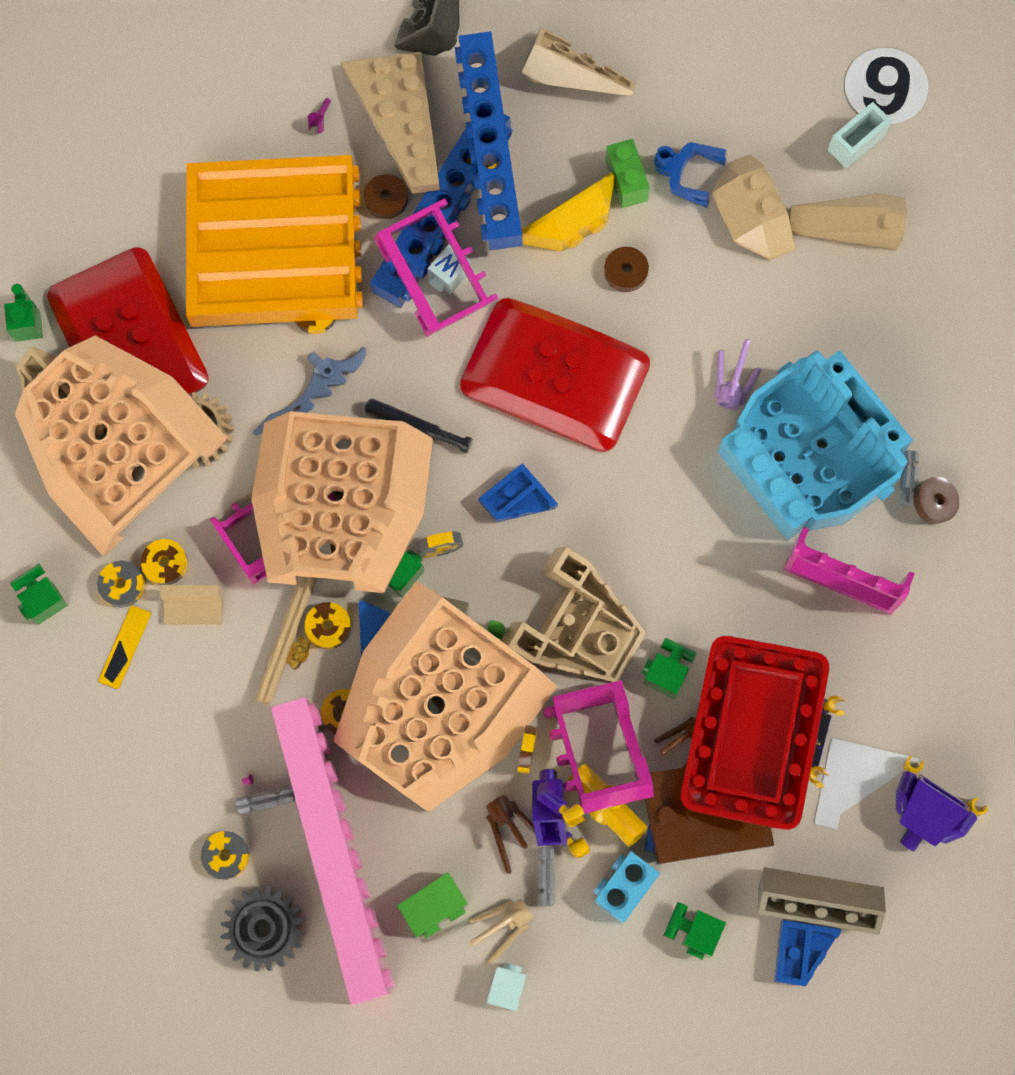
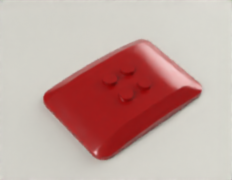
M139 247L131 248L56 283L49 289L47 294L49 305L69 347L97 336L170 375L189 396L192 392L197 393L208 384V372L149 253L145 249Z
M503 298L495 304L462 375L460 388L462 393L472 400L594 450L607 452L612 450L619 440L649 371L650 359L642 350L592 328L512 298Z
M720 636L713 641L710 647L681 790L682 803L688 810L780 830H792L800 824L830 671L829 661L823 654L733 636Z

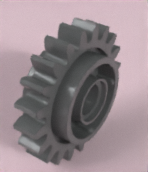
M267 886L262 895L260 889L254 887L253 897L243 891L242 898L244 901L242 903L235 899L232 900L236 908L235 911H224L231 918L230 921L221 922V926L229 928V932L221 935V938L231 940V943L225 947V951L236 950L232 958L233 961H238L244 957L243 968H248L254 962V970L260 972L262 964L265 963L266 969L273 971L274 961L281 967L285 966L284 955L294 959L295 956L291 951L292 946L296 948L302 947L296 941V937L304 936L305 932L298 930L297 926L303 924L305 919L295 918V915L301 911V907L290 908L294 900L293 897L290 896L282 901L284 891L279 889L272 896V888ZM267 920L271 927L270 933L266 937L260 938L256 933V926L260 921Z

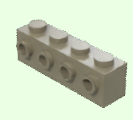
M763 867L758 888V914L880 934L886 913L884 887Z

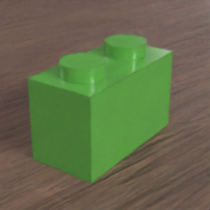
M633 138L607 145L605 161L609 173L613 172L615 175L614 188L621 209L648 201L650 187Z
M446 873L398 904L397 907L415 936L419 938L423 935L427 939L441 930L438 925L449 918L450 922H453L466 913L464 908L469 904L450 874Z

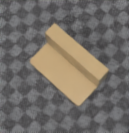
M160 585V597L164 600L163 622L166 625L222 624L223 590L219 585Z

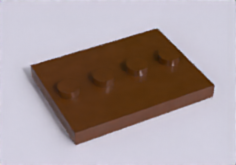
M686 767L650 773L654 797L646 798L645 803L657 865L775 846L770 827L688 810L681 800Z

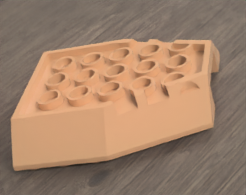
M97 336L91 337L61 352L23 389L15 411L16 418L48 495L103 557L125 538L121 531L199 456L208 458L228 439L173 377ZM68 383L70 394L66 398L61 399L58 395V390L61 385ZM104 424L107 427V435L104 439L98 440L95 437V430L99 425ZM137 466H142L145 470L144 478L141 481L135 482L132 478V472Z
M290 411L265 422L251 499L268 582L297 585L298 576L354 581L355 591L384 593L424 517L433 438L403 421ZM340 440L351 442L350 447L347 449H338L335 445ZM333 491H340L344 494L343 498L339 501L329 500L328 495ZM327 543L333 544L336 547V550L329 555L319 551L321 546Z
M416 581L363 651L333 742L427 812H430L506 758L524 733L526 725L529 726L558 686L538 668L442 596ZM468 648H474L480 654V660L474 666L466 664L463 659V654ZM434 696H438L444 701V709L438 714L431 713L427 707L429 699ZM397 745H404L409 752L408 758L401 763L395 762L391 757V751Z

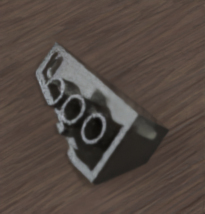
M413 0L411 6L415 9L410 19L404 18L397 35L395 47L398 50L421 52V54L437 56L444 51H450L457 42V34L460 27L459 0Z

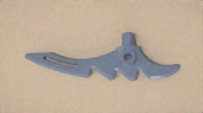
M361 347L353 357L346 360H333L328 357L323 360L316 352L310 353L307 360L315 369L305 391L290 406L270 414L253 431V435L262 434L265 422L290 412L297 407H300V409L295 412H309L314 408V404L311 401L312 398L331 396L332 391L328 386L345 384L346 379L342 372L354 373L365 359L366 348Z

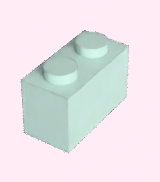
M872 102L832 136L828 151L847 169L886 136L892 120Z

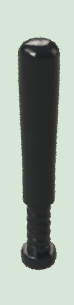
M371 398L365 405L364 410L367 415L381 420L403 421L432 437L433 440L438 439L460 448L462 453L467 454L472 445L473 439L469 436L465 438L440 429L438 425L379 400Z

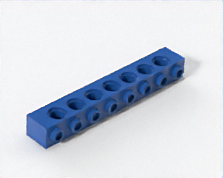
M492 32L460 35V46L454 48L456 63H462L463 71L458 72L460 89L466 88L467 96L462 97L464 114L469 113L470 122H465L467 138H473L474 147H469L471 164H477L478 172L473 173L475 190L480 189L482 197L477 199L478 214L485 217V224L480 225L482 241H488L489 251L523 246L522 231ZM475 63L482 64V66L477 68L472 67L471 65ZM477 88L486 89L484 92L481 93L474 91ZM481 113L490 114L486 118H481L478 116ZM485 138H492L494 140L491 143L482 142ZM489 163H495L498 165L494 169H488L485 167ZM495 188L502 191L497 195L489 193L490 190ZM497 214L506 216L500 221L493 219V216Z
M481 113L478 116L481 118H486L490 114ZM504 114L509 141L513 129H511L510 117ZM466 128L438 172L440 190L426 192L413 214L442 199H446L450 206L440 210L448 225L456 221L458 222L457 217L461 210L465 211L468 208L472 199L471 194L475 189L473 173L478 172L477 164L466 163L467 159L470 158L469 147H474L473 138H467ZM491 138L489 141L483 143H491L494 140ZM489 163L485 167L487 168L488 165L493 166L495 163ZM455 181L464 182V184L458 187L452 185ZM433 215L403 229L395 241L416 282L427 275L428 267L430 266L429 262L434 255H439L444 245L445 235ZM433 225L436 227L434 231H424L427 226ZM414 248L422 249V252L419 254H410V251ZM384 259L370 281L372 292L402 308L406 301L409 302L412 298L401 278L396 277L398 272L392 261L386 263Z

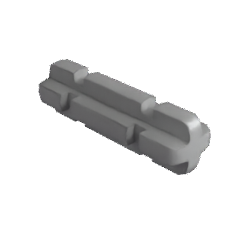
M907 450L903 454L908 463L901 474V490L903 492L900 494V504L903 506H914L913 495L918 486L919 467L916 465L919 463V453Z
M287 786L279 788V791L274 789L253 794L251 798L248 796L237 798L236 806L238 813L246 814L252 812L253 809L259 811L279 806V803H292L295 801L293 788Z
M540 847L538 849V860L540 861V864H538V889H540L538 905L541 907H552L554 905V893H552V889H554V864H552V861H554V849L552 847Z

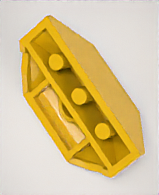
M609 173L590 187L522 228L523 245L562 252L568 247L572 249L578 246L583 241V238L590 233L597 234L603 230L608 221L614 191V173Z

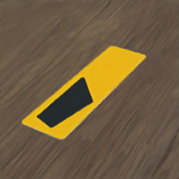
M133 605L130 606L98 679L99 683L115 689L120 688L152 615L151 612Z

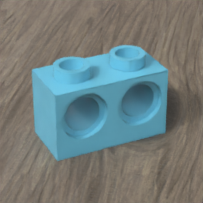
M631 851L627 857L623 854L619 856L611 867L616 871L609 881L603 878L593 892L597 895L594 902L622 924L627 920L660 874ZM635 865L641 870L642 876L639 881L631 882L626 878L625 869L628 866ZM611 890L622 892L624 896L623 904L618 907L610 905L607 901L608 892Z

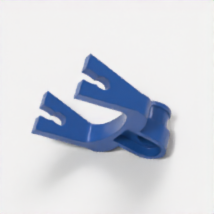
M689 142L678 154L673 152L669 146L659 147L657 149L658 153L656 152L654 158L655 170L661 175L670 177L671 193L707 208L709 205V192L681 186V176L685 166L695 155H700L725 166L726 149Z

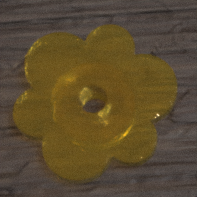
M299 637L296 642H293L286 661L292 669H298L301 663L307 660L310 641Z

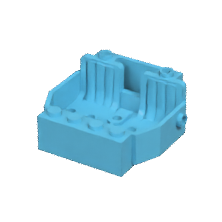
M816 350L809 357H803L794 364L790 361L783 365L777 371L778 375L753 392L736 422L734 431L722 439L718 449L719 455L787 541L801 532L803 527L813 531L843 525L876 500L880 499L883 501L895 491L893 487L900 479L903 469L908 463L903 454L913 439L840 350L828 359H825ZM823 441L826 444V448H819L817 442ZM780 454L784 460L778 462L774 459V455ZM798 476L801 479V483L795 484L791 478Z

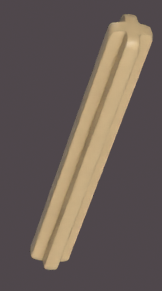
M300 576L255 696L256 701L269 705L272 702L317 578Z

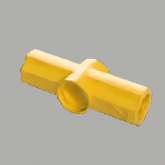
M587 764L581 765L578 768L585 794L614 787L607 785ZM572 774L568 778L569 781L574 780ZM626 803L589 812L596 822L608 825L628 847L634 845L647 832L648 827L634 814Z

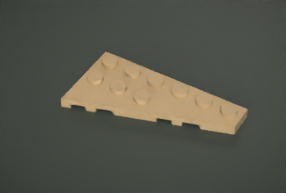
M421 52L341 62L342 70L348 76L355 93L361 99L365 111L378 134L383 138L387 150L396 161L398 169L412 194L440 190Z

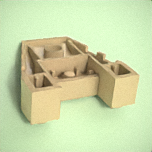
M566 546L555 548L541 572L564 587V590L540 631L538 632L524 622H512L501 641L532 665L615 682L621 679L646 632L625 605L618 601L612 593L613 590L610 586L603 582L591 562Z

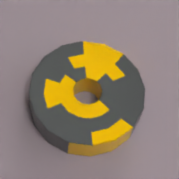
M455 531L434 534L416 543L419 556L426 558L455 552L464 545L461 533Z
M120 560L111 562L103 568L98 576L97 587L99 594L105 602L114 607L123 608L133 605L140 599L144 592L145 581L143 574L135 565ZM125 580V586L117 588L118 581Z
M221 831L214 833L206 840L202 846L200 857L202 866L208 874L217 879L229 880L236 878L244 872L249 864L250 852L247 843L242 837L234 832ZM224 850H229L230 858L227 861H222L220 857Z

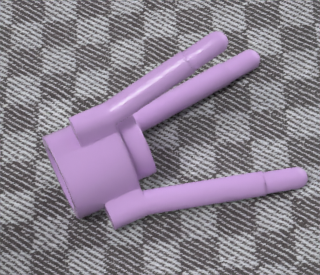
M749 339L744 341L732 382L727 381L725 386H723L724 352L723 350L718 352L717 385L714 397L718 398L717 404L724 408L738 410L740 405L744 406L746 397L761 372V368L757 367L743 391H741L742 386L738 382L748 352Z

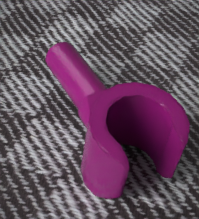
M325 98L317 112L308 115V131L314 126L318 127L319 134L324 131V115L331 103L329 98Z

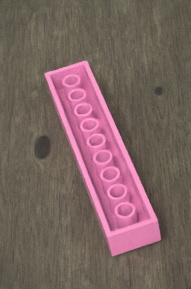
M306 697L271 707L350 1004L359 1005L391 995L390 988L395 987L390 969H384L382 958L387 957L382 939H376L374 928L378 927V922L374 909L367 907L366 898H370V893L366 880L359 878L357 869H361L362 864L358 851L355 848L352 849L349 840H353L354 835L350 822L347 819H343L342 811L346 810L342 793L339 790H335L334 783L338 782V777L334 764L332 765L331 761H327L326 754L331 752L326 736H324L323 732H319L318 726L323 725L319 709L316 708L315 703L310 704Z

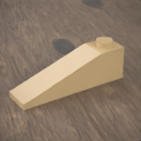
M540 28L521 72L526 75L528 80L538 84L541 82L545 85L632 96L635 88L634 81L609 66L602 65L599 67L596 65V61L592 59V55L587 52L583 54L570 49L572 46L571 42Z
M876 193L793 205L789 221L792 234L897 250L904 236L907 214L905 197Z

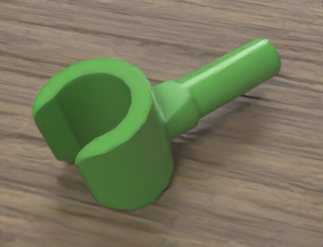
M491 620L487 631L501 641L505 633V626L501 622Z

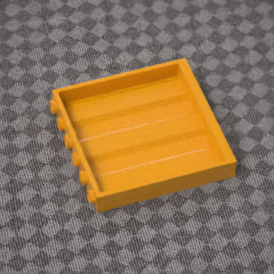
M352 155L186 163V317L191 327L358 319V309L363 308L362 291L358 292L357 283H362V267L357 266V257H362L361 240H356V232H361L360 215H356L355 207H360V192L355 190V182H360L359 165L353 164Z

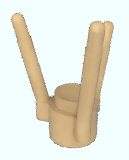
M521 899L514 903L512 900H509L499 907L470 918V922L475 923L505 912L502 914L504 919L470 941L471 946L478 944L506 925L511 930L516 927L513 933L488 959V964H493L514 940L529 928L527 923L533 920V916Z

